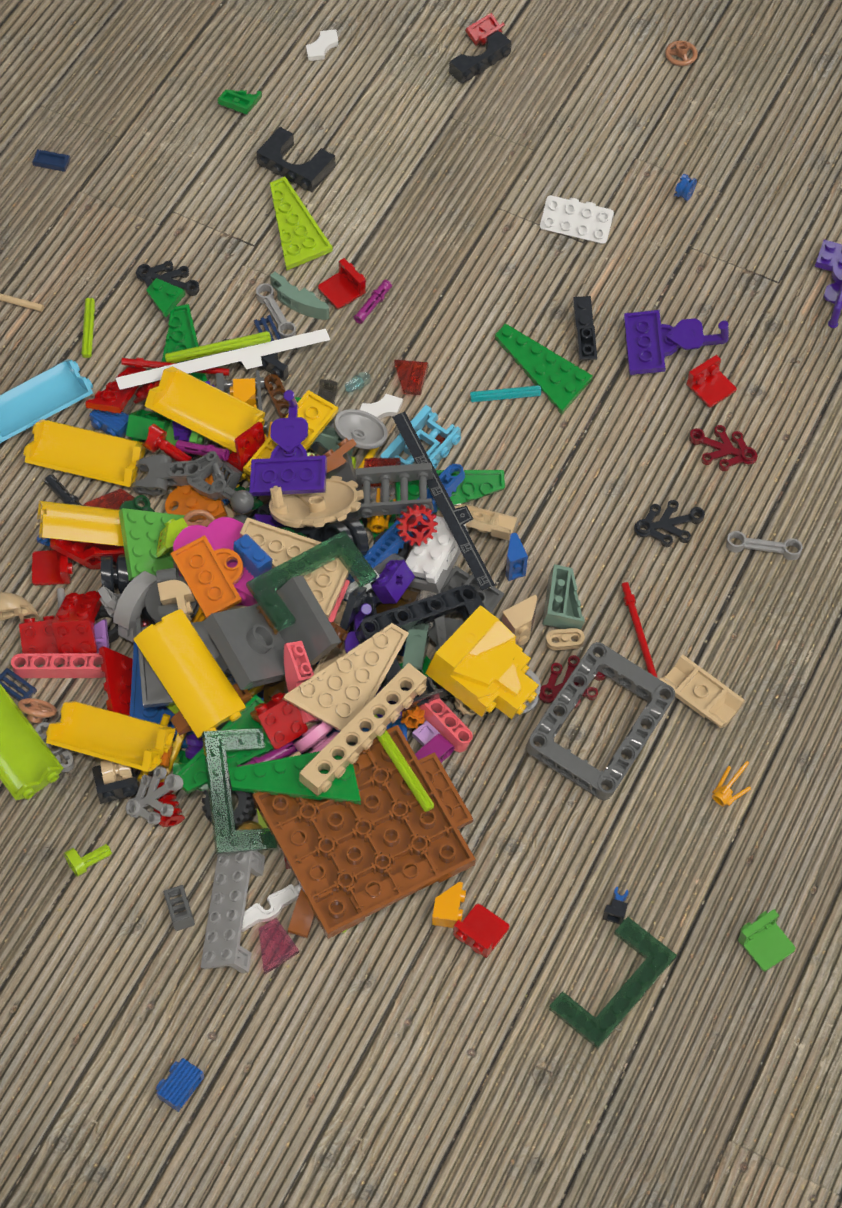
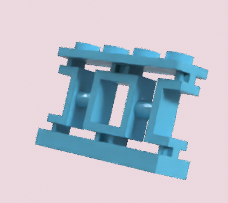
M425 405L413 418L411 424L419 439L432 446L426 453L436 469L439 461L449 454L452 446L460 442L461 428L458 426L455 428V425L451 424L445 430L435 423L438 420V414L432 413V408ZM426 424L427 427L432 429L429 435L422 431ZM401 434L380 455L382 466L414 463V459ZM438 434L445 438L441 445L435 439ZM403 450L409 455L406 460L399 456Z

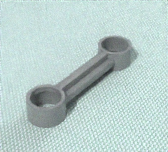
M267 283L260 284L256 288L257 300L268 308L278 325V333L281 339L296 336V326L284 317L274 299L273 287ZM264 291L270 292L267 296L260 295ZM285 329H290L293 331L290 334L282 333V331Z
M740 531L730 532L726 541L727 549L734 553L741 552L744 548L782 553L788 560H797L803 549L802 543L797 539H788L785 543L746 538ZM737 538L741 540L742 544L734 545L730 542V539ZM794 546L799 552L791 553L786 547Z

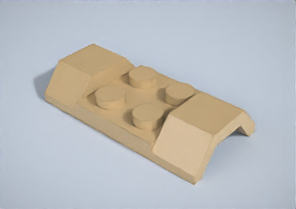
M466 504L455 506V508L468 507L473 520L465 524L467 528H476L484 533L491 532L493 537L510 540V535L515 529L517 517ZM438 510L437 516L443 517L441 511Z
M683 654L673 669L665 677L660 678L661 681L674 689L675 697L720 728L725 727L734 718L745 702L742 697Z

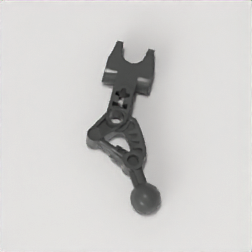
M210 451L195 461L172 463V458L167 455H152L139 459L136 462V466L140 471L148 472L144 479L137 480L132 484V489L136 493L159 496L166 494L167 486L190 485L193 490L207 498L230 500L232 509L240 514L248 513L254 506V498L250 492L246 490L235 491L227 484L224 473L220 470L223 462L215 451ZM213 473L214 482L210 485L204 480Z

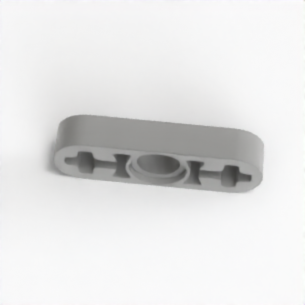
M43 722L38 724L35 730L49 748L51 744L46 743L47 737L41 731L45 730L47 732L50 723ZM60 747L57 751H51L64 768L61 772H69L73 769L74 759L68 749ZM62 755L63 758L66 761H68V764L65 765L64 763H62L61 758L59 756Z

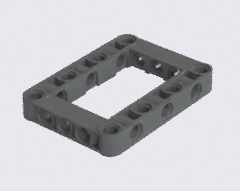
M601 642L593 643L532 732L526 744V750L531 756L593 794L598 799L608 800L616 791L675 697V691L670 685L610 649ZM593 653L599 654L600 657H596ZM598 671L648 702L604 771H599L588 764L587 760H582L571 753L570 749L566 750L554 742V737ZM574 682H578L581 686H576ZM660 695L666 696L667 699H663ZM554 712H559L561 716H556ZM641 724L646 725L648 729H644ZM533 742H539L541 747L536 746ZM621 754L627 755L629 759H624ZM601 785L608 786L609 790L603 789Z

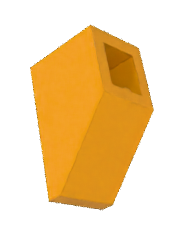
M255 378L233 379V386H230V395L251 406L256 404Z
M458 882L435 898L432 925L453 928L458 919L462 921L463 909H460V903L465 902L466 890H463V882Z

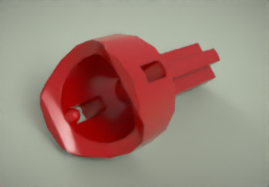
M152 424L149 427L147 440L141 444L152 453L160 449L178 462L192 461V457L165 440L167 436L166 431L156 424Z

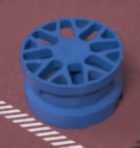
M683 174L680 182L677 183L675 189L677 193L674 196L683 197L685 201H688L696 188L697 179H691L689 175Z

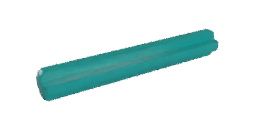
M537 385L470 392L471 402L535 397L541 395V387Z

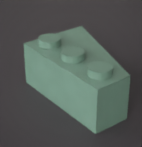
M554 564L548 578L543 625L561 629L577 628L581 630L585 623L580 608L581 602L578 600V589L573 568Z

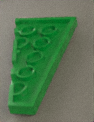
M506 323L495 334V340L507 353H510L515 363L524 369V373L536 386L539 385L541 387V391L547 395L548 400L552 404H555L561 415L593 379V375Z
M436 470L438 476L444 471ZM464 470L465 478L457 486L456 492H452L450 499L455 507L504 490V470ZM455 471L451 476H457L460 472ZM419 480L408 481V500H417L419 498ZM394 482L396 501H401L400 482Z
M320 751L228 768L232 790L267 792L271 795L285 794L289 795V797L316 800L330 799L335 800V802L349 801L354 802V804H361L354 766L351 763L346 767L345 773L340 778L336 777L332 781L329 790L325 793L322 792L319 796L300 782L299 773ZM337 755V756H334L333 758L336 759V760H340V759H342L343 757ZM323 769L319 772L322 774H327L329 771Z

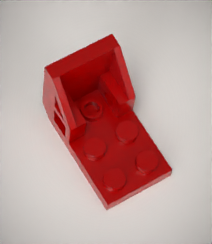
M50 538V548L89 569L101 570L102 555H112L116 563L118 555L125 554L124 546Z

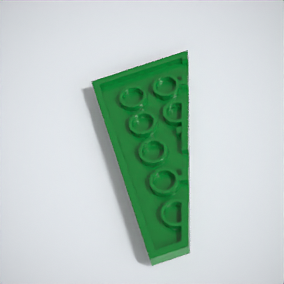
M189 304L176 306L170 312L162 362H166L165 354L199 346ZM189 359V360L180 361V362H176V363L186 362V361H190V360H194V359ZM188 373L203 382L207 381L205 373Z
M257 695L245 705L246 708L241 712L242 716L233 722L230 720L176 774L183 779L182 789L187 794L229 773L228 768L244 765L250 762L251 758L260 757L274 749L261 723L253 720L250 714L257 705L265 703Z

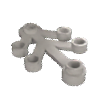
M158 766L154 769L153 777L150 775H143L141 777V784L136 797L129 799L126 804L127 814L133 818L142 816L149 824L154 825L160 822V814L149 812L144 807L150 805L160 811L162 816L170 817L174 811L171 804H163L157 799L169 791H178L183 786V779L179 775H167L166 768ZM165 778L164 785L157 789L160 779ZM146 788H149L146 797H144Z

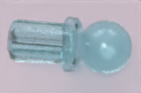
M360 372L358 375H355L351 381L345 384L346 391L353 392L368 385L371 382L370 374L368 372Z

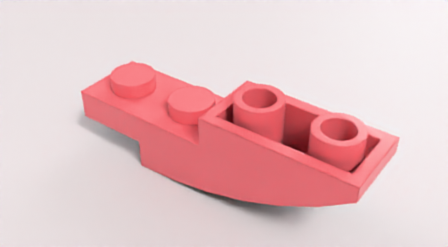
M302 641L286 643L284 645V669L288 692L314 675ZM299 709L304 723L319 721V719Z

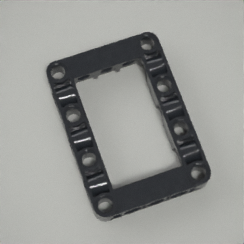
M463 585L367 617L362 620L356 629L355 636L359 644H362L391 623L407 631L412 629L413 626L433 622L441 616L445 617L454 612L462 613L466 621L480 605L484 608L485 606L475 587ZM396 658L381 684L382 688L402 670ZM428 676L426 690L423 694L417 695L413 699L414 701L408 709L404 708L401 712L451 695V693ZM407 687L401 688L404 691L410 690ZM389 701L392 705L397 703L395 701Z

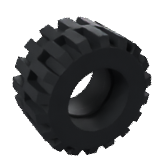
M223 777L222 781L218 778L215 780L216 783L214 785L212 783L208 785L210 789L208 791L205 790L203 793L206 795V798H202V803L205 805L202 806V810L206 813L204 815L211 823L222 830L232 831L234 829L236 831L243 822L252 821L251 815L256 813L252 792L232 790L231 781L228 777ZM237 794L239 802L236 809L231 813L222 814L220 810L222 800L228 795Z

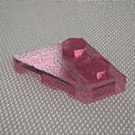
M277 918L259 928L263 971L266 975L297 955L299 949Z

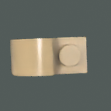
M179 580L157 583L161 603L163 605L177 603L178 610L182 609L188 620L191 621L190 613H193L191 602H194L195 598L190 588Z

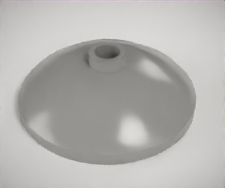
M348 409L341 411L334 420V428L342 440L353 438L357 443L354 447L360 449L378 448L385 443L388 436L383 422L376 416L362 410Z

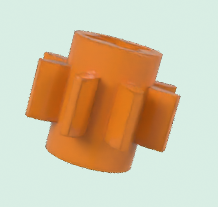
M418 706L402 712L401 723H405L407 728L418 729L419 723L424 724L425 718L423 716L425 710H421Z

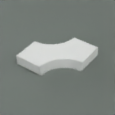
M336 30L320 31L319 38L314 43L306 45L308 61L325 59L326 52L338 46Z
M385 394L376 403H362L360 410L368 412L378 419L394 416L399 413L403 399Z

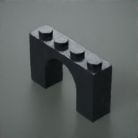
M279 127L256 151L257 164L269 169L276 175L286 177L289 182H293L301 188L313 192L336 167L335 155L321 148L310 161L304 164L288 163L283 157L294 146V134Z

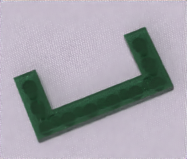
M343 531L248 581L246 587L278 632L296 622V618L276 592L292 577L305 576L337 558L340 559L360 588L377 579V574L348 534Z
M263 728L204 731L202 739L216 854L276 849L277 841L273 834L270 833L269 828L235 831L226 752L263 750L265 748Z
M629 917L621 923L614 934L646 960L596 1018L563 991L549 1006L550 1011L597 1049L602 1046L677 957V954Z

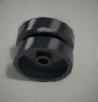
M347 518L340 522L327 524L324 527L322 533L323 543L355 553V560L363 558L367 554V533L363 525L356 518Z
M125 554L118 555L116 566L112 555H102V586L116 593L118 585L119 594H122L131 582L128 579Z

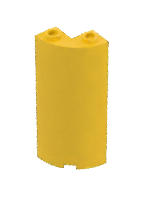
M173 366L163 370L159 386L149 390L145 407L236 452L235 438L258 421L262 422L263 426L265 424V412Z
M41 419L33 426L34 441L25 446L24 456L25 463L131 487L138 476L136 462L144 458L146 448L141 445L142 442Z
M39 501L37 520H40L39 538L124 546L119 518L120 510Z
M182 609L162 617L160 622L155 625L151 624L133 639L197 738L205 735L210 737L217 732L216 728L221 723L228 720L233 722L242 716L241 712L246 708L245 704Z
M70 701L63 703L60 722L49 724L46 732V743L150 772L162 762L160 758L163 753H168L174 738L175 728L84 703Z

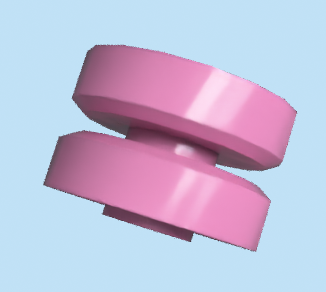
M321 721L308 729L293 746L300 753L305 752L310 747L312 750L308 753L318 752L339 732H334L327 737L326 735L333 727Z

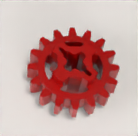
M414 504L413 509L407 506V512L401 511L402 518H397L400 521V524L396 525V528L400 529L398 535L403 536L402 540L404 542L408 541V544L411 546L414 543L420 546L421 541L427 544L428 537L433 539L432 532L437 533L434 526L438 525V522L433 521L436 515L431 514L432 510L426 509V506L422 504L420 508L417 504ZM421 513L424 514L428 520L423 519ZM407 530L411 531L413 537L408 535Z

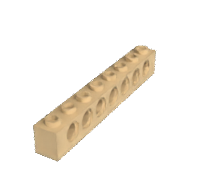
M408 663L299 773L300 782L317 796L322 792L328 791L332 781L336 777L340 778L345 773L346 767L350 763L354 764L358 760L359 754L371 747L377 735L380 737L386 731V726L390 722L394 723L399 718L400 712L404 708L408 709L417 695L423 694L427 688V677ZM407 687L410 690L404 691L401 688ZM389 701H395V702H397V703L392 705V704H389L388 702H389ZM376 714H381V715H383L384 717H382V718H376L375 715H376ZM368 728L370 731L363 732L361 729ZM348 742H355L356 745L350 746V745H348L347 743H348ZM339 755L343 758L340 760H336L333 757ZM326 769L329 772L327 774H322L319 771Z

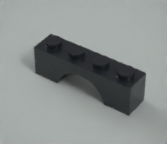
M498 30L486 38V51L477 56L460 54L449 61V74L461 84L471 80L477 74L484 72L488 67L507 57L511 53L512 41Z

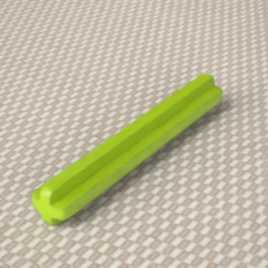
M94 298L85 299L82 338L83 358H90L92 356Z

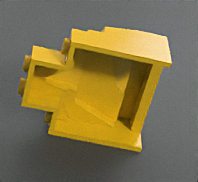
M481 605L437 650L425 673L481 717L486 712L491 713L496 707L510 719H513L516 714L520 716L527 707L525 704L527 702L532 703L538 695L536 690L539 684L526 675L530 668L527 665L531 658L522 652L523 649L515 644L516 636L497 617Z

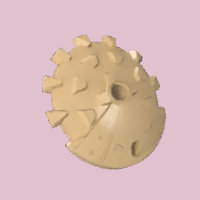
M332 476L330 479H326L325 493L283 495L281 487L274 486V488H270L271 500L269 502L271 516L283 525L294 528L306 526L322 527L327 522H340L347 518L349 512L358 511L361 507V502L358 501L364 498L363 490L356 491L358 484L355 481L345 482L342 481V477Z

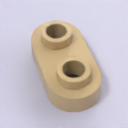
M577 628L551 630L546 636V645L551 650L577 649L583 645L585 636Z

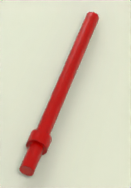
M138 357L136 359L122 358L121 365L135 366V368L139 369L144 367L160 368L177 364L149 361ZM214 367L195 373L214 375L216 373H223L224 376H229L230 369Z
M624 582L621 584L624 592L623 599L625 605L628 606L647 671L657 677L636 609L635 596L631 592L629 583Z

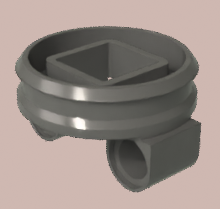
M177 567L157 570V581L151 585L146 594L145 606L155 623L160 622L162 617L178 610L177 603L168 605L161 603L157 584L169 580H179L187 585L184 578L179 576ZM196 599L194 602H191L193 613H190L191 619L199 608Z

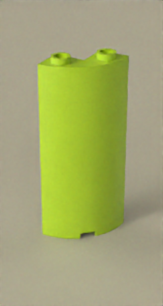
M0 684V780L15 800L24 798L27 800L49 783L57 781L59 774L64 768Z

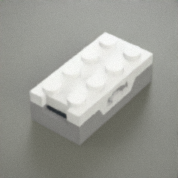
M436 516L433 521L438 522V525L434 526L437 533L432 532L433 539L428 537L427 544L422 541L420 546L415 544L405 562L415 576L408 587L440 593L461 550L444 517Z

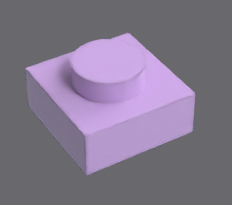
M425 721L424 724L412 732V736L422 746L427 744L434 736L440 734L428 721Z

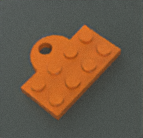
M213 474L209 475L204 481L212 485L214 482ZM177 485V488L168 495L165 502V510L168 514L186 515L193 510H204L213 515L215 519L228 515L222 499L213 500L193 490L190 485ZM175 505H179L177 509L172 510ZM196 515L191 517L189 521L194 523L198 519L206 520L207 518Z
M204 535L170 553L206 618L212 613L225 611L242 602L234 585L241 579L244 567L241 557L235 551L226 548L214 551ZM229 560H236L238 564L235 567L230 568L227 566Z

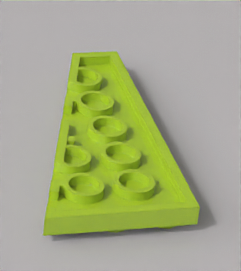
M286 177L270 182L286 271L333 252L332 245Z

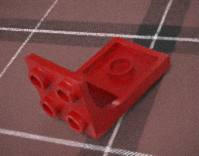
M89 591L83 594L70 593L66 595L51 623L59 653H97L94 622L102 605L99 592Z

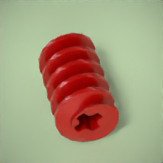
M160 782L157 789L163 786L165 782ZM169 791L157 799L163 804H171L174 811L170 817L162 816L160 811L153 808L155 812L160 814L159 824L162 827L175 826L185 819L184 815H180L182 810L178 808L179 802L175 801L176 795L172 794L174 791Z

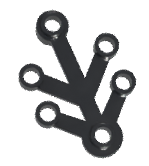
M165 261L163 264L154 267L142 264L136 270V277L144 281L147 288L151 285L152 280L158 278L185 290L190 296L197 295L200 290L199 283L196 280H189L184 283L172 279L178 276L187 278L189 276V268L187 266H181L179 269L173 270V263ZM163 270H164V272H166V273L161 274V275H160V274H157L158 272H161V271H163Z
M670 500L660 520L652 522L654 517L659 516L661 512L660 505L652 504L646 518L635 523L634 531L640 537L651 536L661 541L664 547H670L673 538L671 535H664L656 531L657 529H663L679 537L680 542L688 543L691 537L690 532L675 527V525L688 522L699 524L704 520L705 512L700 507H694L691 509L690 514L670 518L679 507V503L676 500Z

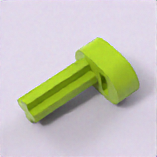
M105 844L81 858L74 848L67 850L63 854L73 873L78 877L87 872L86 868L112 855L110 847Z

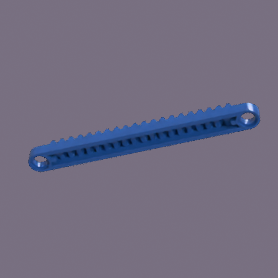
M460 464L449 465L439 475L449 497L452 496L453 491L456 492L457 486L465 478L464 469ZM455 471L460 472L457 476H451ZM427 488V499L432 498L433 512H437L438 505L429 488ZM421 513L423 519L428 520L427 517ZM397 520L368 550L367 554L351 568L350 571H354L357 575L355 579L352 578L353 582L360 576H364L391 554H398L399 548L402 549L403 544L408 543V541L404 542L402 540L403 536L398 535L400 529L396 528V525L400 524V521ZM407 530L408 535L413 537L411 531Z

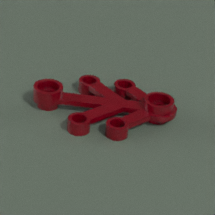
M717 425L714 430V435L720 437L722 443L705 437L704 431L699 428L691 430L689 440L692 444L699 445L702 443L718 449L717 451L706 452L702 455L701 461L704 465H710L713 460L730 454L736 457L720 460L719 469L721 471H728L730 466L739 463L752 465L757 461L758 455L755 449L747 447L743 440V434L739 431L732 433L731 441L738 444L740 449L733 447L723 425Z
M572 655L568 658V668L563 682L556 686L557 677L561 675L563 667L560 663H553L551 665V675L548 683L541 686L539 698L541 701L552 703L579 664L580 659L578 656ZM575 660L577 663L572 664L570 661ZM553 668H559L560 670L554 671ZM598 672L594 679L602 681L607 676ZM589 687L582 696L587 697L589 700H595L598 696V690L595 687ZM545 691H550L551 694L548 695L545 693ZM581 698L574 708L579 707Z

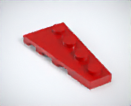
M129 366L116 378L147 370L146 368L139 369ZM117 381L109 382L105 390L98 391L94 399H88L85 402L86 408L121 413L139 385L120 390Z
M102 646L98 650L99 655L103 659L101 670L105 672L106 682L103 684L104 691L108 694V700L106 701L107 710L130 716L133 659Z

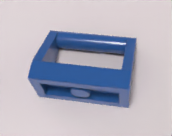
M517 533L510 535L506 564V578L508 581L526 576L528 555Z

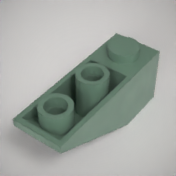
M421 623L408 630L409 634L406 639L402 668L410 663L417 670H422L429 645L428 631L430 623Z

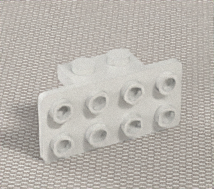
M549 195L544 207L540 228L605 244L608 239L614 211L598 207L592 202H586L585 204L575 198H569L568 200Z

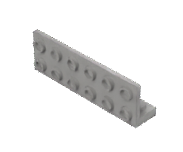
M252 847L218 853L201 960L202 969L231 966L241 973L249 972L251 952L240 946L250 873L254 876H262L265 856Z

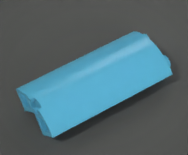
M67 359L0 395V443L28 429L41 419H46L93 394L91 381L80 376L78 372L80 368L75 361Z

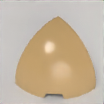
M0 592V621L19 616L21 623H24L23 619L35 618V621L40 619L36 609L26 599L13 593Z

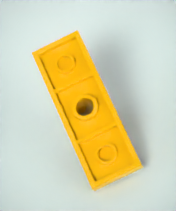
M309 390L297 403L298 417L304 418L308 423V436L300 443L306 450L339 411L337 406ZM270 436L243 467V472L251 476L252 459H267L271 457V453L277 444Z

